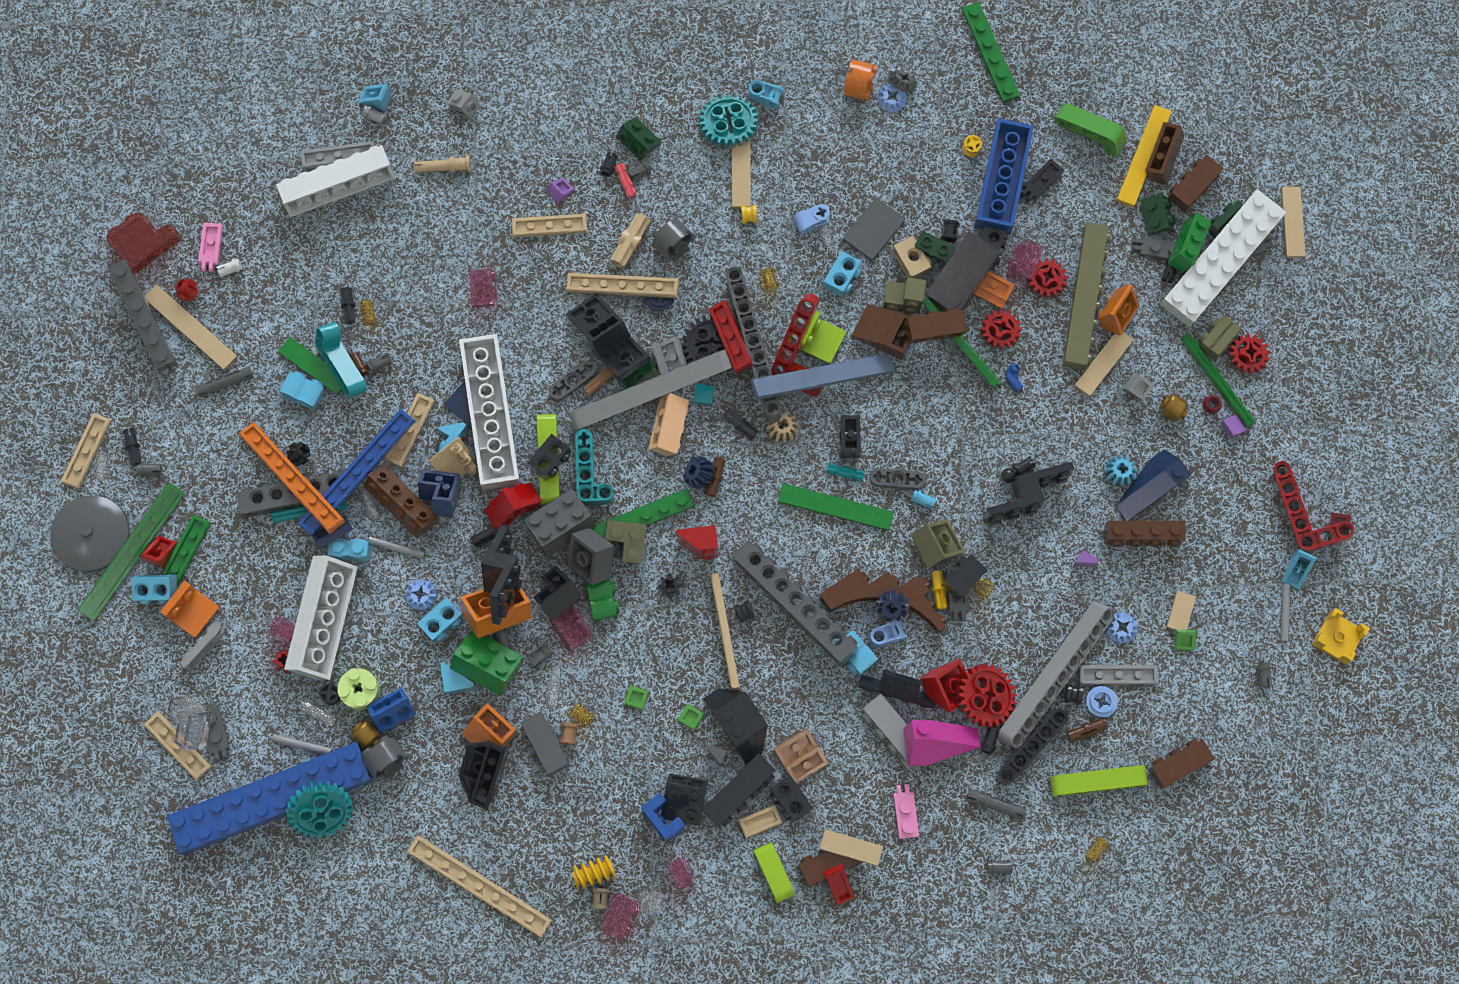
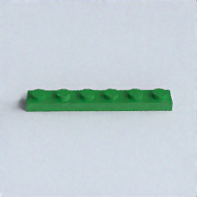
M976 2L962 7L964 17L1002 103L1019 98V91L980 3Z
M684 489L609 520L640 523L648 526L694 507L688 490ZM606 521L596 524V527L592 529L603 538Z

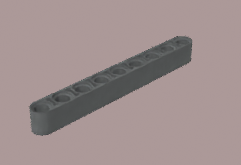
M731 267L726 272L727 285L742 338L754 364L751 366L754 379H758L762 375L772 376L743 272L739 267ZM732 277H739L737 280L731 279ZM737 293H743L742 296H736ZM743 309L748 310L746 313L740 312ZM746 326H753L751 329H745ZM752 342L758 343L756 346L749 345ZM756 359H762V360H763V361L760 362V363L754 362ZM778 395L760 399L766 420L771 423L778 422L782 417ZM771 409L777 410V412L774 414H771L768 411Z

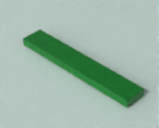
M927 297L923 300V304L929 312L935 310L938 313L943 312L932 298ZM964 336L952 338L992 387H999L1002 384L1001 380Z
M782 483L778 503L886 531L890 530L894 514L893 511Z

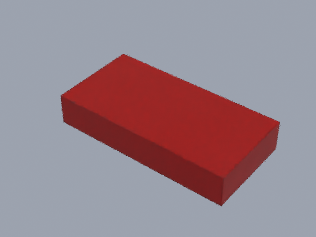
M842 864L823 872L837 906L855 898Z

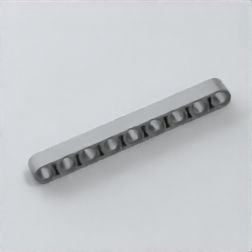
M724 349L568 412L574 429L578 430L732 368V365Z
M1094 602L1090 605L1001 727L998 734L999 740L1014 748H1019L1025 742L1114 618V609L1099 602Z

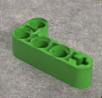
M1064 103L1054 117V121L1063 128L1101 143L1104 152L1113 155V158L1118 157L1127 143L1126 132L1121 125L1071 104Z

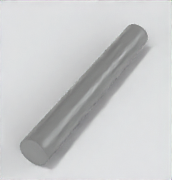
M371 536L368 539V543L374 546L424 559L425 551Z
M1283 584L1281 642H1288L1290 584Z
M276 734L273 737V742L320 754L332 752V748Z

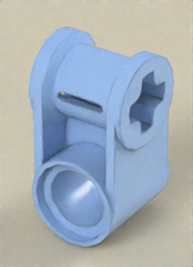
M820 204L796 213L793 219L800 234H805L806 231L810 232L827 224L830 211L826 205Z
M901 619L899 622L894 620L891 623L889 622L874 628L868 638L870 645L879 648L908 638L901 627ZM880 634L883 637V641H876L873 635Z

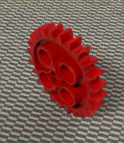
M987 663L981 666L978 664L974 668L967 669L968 672L963 673V678L958 680L962 686L956 687L960 694L955 695V697L961 699L957 705L963 706L960 712H966L965 719L972 718L971 724L978 722V727L984 725L986 728L999 726V723H1005V719H1008L1010 716L1009 713L1014 711L1011 705L1017 704L1016 701L1012 700L1013 697L1017 696V694L1012 693V690L1016 687L1010 686L1012 679H1006L1008 673L1000 674L1001 668L995 670L994 665L988 667ZM977 680L980 681L981 688L978 686ZM995 685L998 687L999 693L995 690ZM974 699L977 700L978 707L974 704ZM992 704L995 706L996 711H993Z

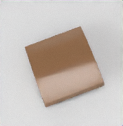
M807 728L773 748L787 773L791 775L796 783L829 764Z

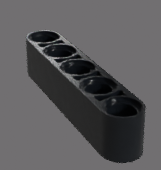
M1055 709L996 774L999 784L1003 786L1010 785L1064 727L1068 721V714L1065 710ZM1055 714L1062 717V723L1054 721L1053 717ZM1041 729H1047L1050 736L1048 738L1043 737ZM1028 743H1034L1037 751H1029ZM1015 757L1022 758L1024 765L1021 767L1017 766L1014 761ZM1003 771L1009 772L1011 775L1010 781L1003 780L1001 776Z

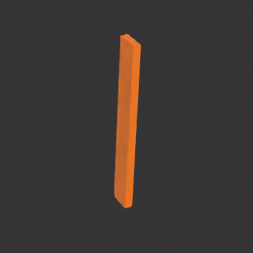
M254 422L239 433L247 445L329 534L345 523L344 519Z

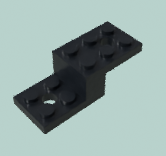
M597 293L566 313L568 319L586 337L593 353L619 381H622L651 361L649 355L630 336L624 321Z
M1073 462L1017 476L1012 485L1016 500L987 508L982 517L984 524L996 525L1001 523L1002 519L1015 520L1024 513L1028 516L1036 514L1045 501L1041 489L1048 487L1049 483L1056 482V484H1062L1067 482V479L1075 469Z
M501 525L481 563L484 592L490 593L492 624L500 625L502 619L506 618L510 604L514 603L515 594L521 589L522 580L519 578L521 566L518 565V556H513V549H511L512 535L509 532V526Z

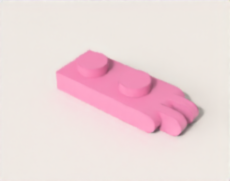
M203 223L198 263L202 264V272L207 271V265H209V272H214L215 265H219L224 227L222 224Z
M904 784L905 792L901 791V785H896L897 793H893L899 839L919 837L914 792L909 791L908 784Z

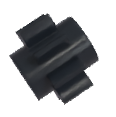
M300 441L297 444L294 442L288 446L290 450L286 453L291 463L298 466L299 464L304 465L309 461L308 457L311 456L310 448Z
M669 573L666 579L661 577L663 584L658 585V589H663L662 596L668 594L670 599H672L673 594L680 595L677 588H681L682 583H677L678 576L673 578ZM667 583H674V589H667Z

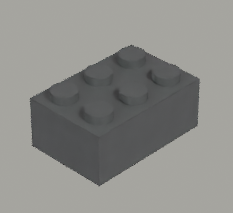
M573 489L523 519L529 532L547 558L570 544L572 533L596 527L592 515Z

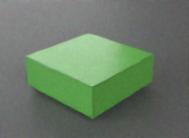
M1176 629L1175 650L1195 651L1196 630Z
M630 685L624 705L643 711L649 691Z
M687 704L677 721L694 731L703 718L704 713Z

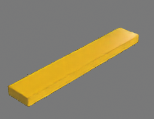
M1154 105L1116 200L1117 202L1134 208L1146 178L1145 170L1163 122H1168L1172 111Z

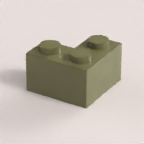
M907 277L906 284L887 281L883 308L896 312L898 310L905 311L908 315L920 313L926 280Z
M606 519L604 539L622 542L620 560L622 562L642 563L646 525Z

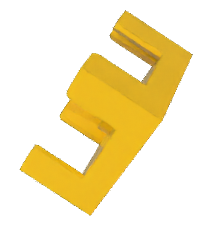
M1335 608L1329 612L1312 645L1346 665L1353 660L1356 655L1354 652L1360 640L1367 635L1370 628L1362 623L1356 626L1341 617L1344 612Z

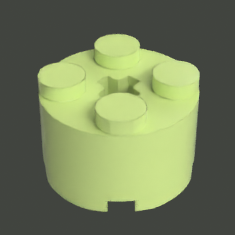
M350 669L341 677L338 683L337 691L340 699L352 710H367L368 705L379 700V683L365 669ZM357 687H358V688L361 687V688L363 689V691H362V692H359V691L357 692V691H356V688H357Z

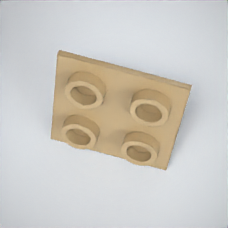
M457 437L429 460L436 471L460 474V477L466 472L471 475L477 473V461L460 437Z

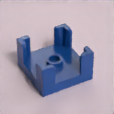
M659 793L643 805L641 810L667 843L685 829V824L677 817L665 826L667 823L660 813L656 814L662 809V805L665 802V798Z

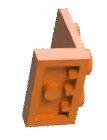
M184 580L160 612L196 638L219 610V606Z

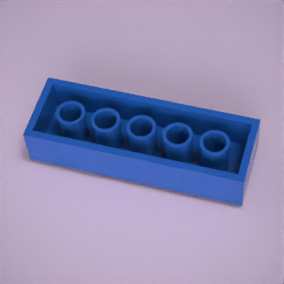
M997 119L977 210L975 228L983 229L985 224L1005 230V234H1011L1033 134V125Z

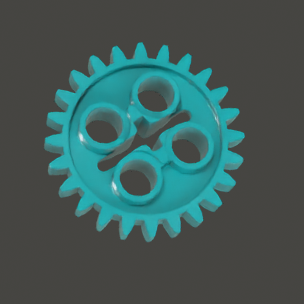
M722 94V99L715 96V102L710 99L709 105L704 104V110L700 111L699 128L701 133L705 135L706 140L711 139V144L718 142V147L725 144V148H728V145L731 144L735 148V143L742 146L743 140L748 143V137L753 138L754 132H757L758 113H756V108L752 107V102L746 103V98L739 100V95L733 98L732 94H730L729 98H726ZM725 108H727L729 112V120L731 123L732 134L729 133L728 120L726 118Z
M318 781L317 786L310 782L309 788L303 785V791L296 790V796H291V802H287V820L290 823L291 829H295L296 834L302 832V837H306L309 834L310 839L317 835L320 840L324 834L329 838V833L331 832L336 835V829L343 830L342 824L348 825V818H352V801L348 792H344L343 787L338 788L337 783L330 786L329 781L325 785Z

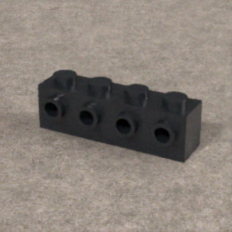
M758 753L702 809V812L718 828L722 825L726 827L733 820L731 816L736 811L740 813L747 806L745 802L750 797L754 799L761 792L759 788L764 783L768 785L775 778L773 774L776 770Z

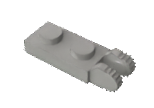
M218 622L211 624L207 628L205 636L200 637L194 648L183 655L180 664L189 672H192L225 634L224 627Z

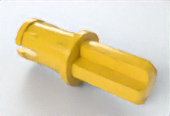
M933 571L930 573L933 584L932 593L935 596L936 608L943 610L948 607L945 593L947 590L942 586L944 582L943 571Z

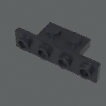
M883 670L881 680L865 675L860 677L858 687L867 692H876L885 697H893L906 703L918 704L923 708L934 709L935 702L925 692L919 691L922 680Z

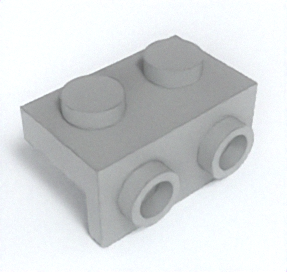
M675 336L660 344L655 342L651 344L653 348L652 355L657 361V370L660 375L687 364L678 337Z

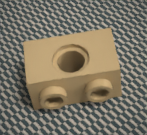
M911 236L895 244L892 252L905 275L909 278L918 279L930 273L932 263L928 256H925L921 250L915 248L917 241L914 236ZM915 256L918 260L911 261L909 257Z

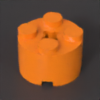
M852 59L849 66L851 70H849L846 76L843 95L864 101L869 100L874 86L873 78L876 75L877 66Z

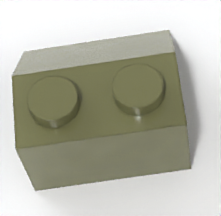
M948 519L926 524L911 534L914 545L918 548L923 562L927 565L928 569L944 564L965 553Z

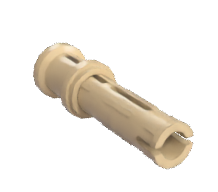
M470 155L462 158L451 156L447 160L414 161L415 173L436 171L455 173L456 171L464 170L471 172Z

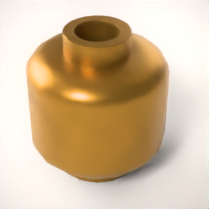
M1176 394L1166 395L1159 405V408H1161L1160 413L1174 422L1180 418L1183 420L1189 411L1186 409L1188 403Z
M360 720L350 731L352 733V741L358 742L361 749L365 750L369 746L373 748L379 741L380 731L369 720L364 722Z

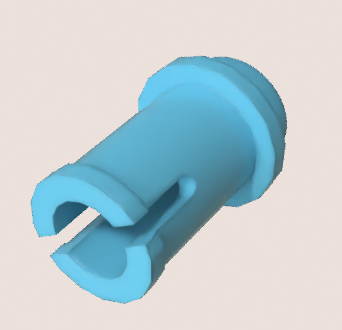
M915 490L911 501L914 502L913 504L917 503L932 510L936 498L921 493V490Z

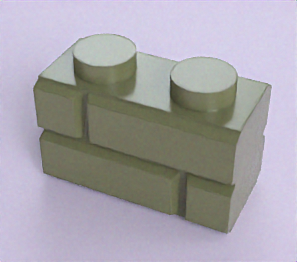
M1223 316L1221 320L1217 318L1210 326L1212 328L1210 333L1205 332L1199 339L1201 349L1214 361L1220 357L1242 330L1241 327L1233 323L1227 316Z

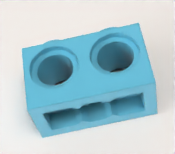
M841 251L823 282V288L840 297H843L845 293L849 294L853 287L852 280L854 278L857 279L862 271L860 268L861 261ZM849 265V266H851L853 269H852V270H845V269H844V266ZM837 280H840V281H842L844 284L841 285V286H838V285H836L834 282L837 281Z
M137 575L131 577L132 600H140V604L152 603V600H158L159 604H166L177 590L176 575ZM144 585H145V586L147 587V589H148L147 594L144 593V591H143V586H144ZM162 585L166 587V594L162 592Z
M446 597L417 624L435 644L437 641L442 642L448 636L447 632L450 629L458 628L462 624L464 617ZM447 612H454L452 619L447 620L444 618ZM432 625H439V630L437 632H430V627Z

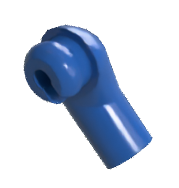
M1013 363L1007 368L1006 381L1018 392L1024 386L1017 379L1020 366Z

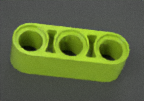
M770 842L754 849L755 857H757L772 894H774L776 903L795 896V892L773 843Z

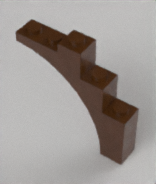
M858 568L819 595V598L831 613L842 606L855 602L878 601L879 595H884L885 590H889L892 593V590L895 588L897 594L903 591V597H908L907 604H909V610L928 622L937 634L946 628V621L943 616L935 612L933 602L930 598L926 599L925 597L930 592L929 583L919 575L901 587L898 586L900 582L895 575L891 576L889 572L869 584L870 580L864 571L861 572Z

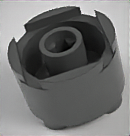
M675 217L669 218L661 229L657 228L652 234L654 238L652 246L668 262L671 259L677 261L690 249L688 247L689 243L693 244L695 240V235Z
M388 735L379 739L378 744L373 748L369 747L361 753L363 756L362 762L376 782L380 781V777L387 779L404 766L402 764L404 759L406 762L409 759L396 739L389 738Z

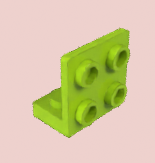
M816 310L800 350L831 364L846 335V331L821 320V312Z

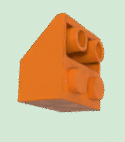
M487 703L473 717L462 733V736L470 743L490 741L505 747L518 732Z

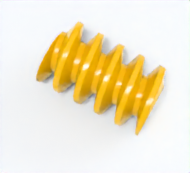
M606 855L604 856V862L596 858V865L589 860L588 867L584 863H581L580 870L576 865L573 866L572 873L578 891L580 884L584 889L587 888V882L591 886H595V879L599 884H602L603 877L610 881V874L617 879L612 862Z

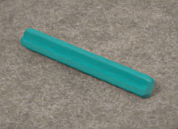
M347 500L338 508L337 511L345 510L348 508ZM301 506L271 513V518L274 523L303 518L308 510Z

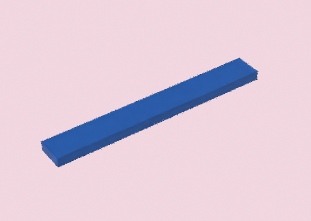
M401 408L322 495L335 511L338 510L416 422ZM309 511L297 523L312 537L322 527Z

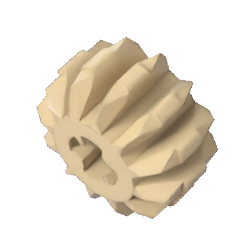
M789 411L785 415L782 412L781 419L776 423L767 421L769 425L766 430L771 431L769 434L770 438L776 435V442L782 438L783 443H786V437L793 440V434L798 433L796 428L799 426V423L794 422L796 416L789 417ZM782 423L786 425L783 429H780Z

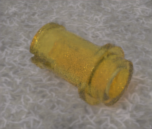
M370 299L361 301L359 308L362 309L365 324L376 323L377 319L373 309L374 303Z
M1100 836L1098 839H1094L1095 843L1085 854L1094 863L1102 852L1108 849L1107 846L1109 845Z

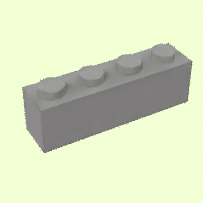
M882 694L878 695L862 709L864 713L862 717L868 724L872 723L876 728L874 731L881 740L884 738L889 743L887 745L888 749L894 755L898 754L902 759L900 763L903 767L913 772L919 766H908L904 728L907 724Z

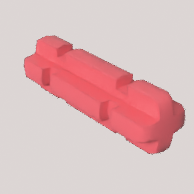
M623 163L616 165L615 171L619 176L627 198L635 197L636 190L633 187L628 172H626L625 165Z

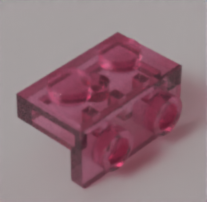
M1030 239L1018 243L1013 251L1015 255L1007 266L1008 272L1006 276L1011 279L1018 276L1028 280L1032 279L1044 247Z
M487 265V269L469 270L472 308L495 306L494 300L498 299L497 288H493V282H496L495 270L492 271L491 265Z
M575 605L568 607L559 617L553 620L548 619L569 652L587 643L593 636L591 627L586 624L580 610Z
M616 892L600 930L620 939H623V936L628 937L632 925L629 924L632 917L636 918L640 910V906H637L639 901Z

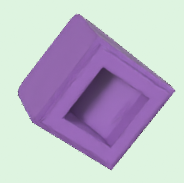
M563 177L550 183L546 190L557 204L575 191Z
M1237 414L1224 419L1220 423L1230 439L1247 430Z
M1082 551L1073 566L1095 567L1099 559L1086 551Z

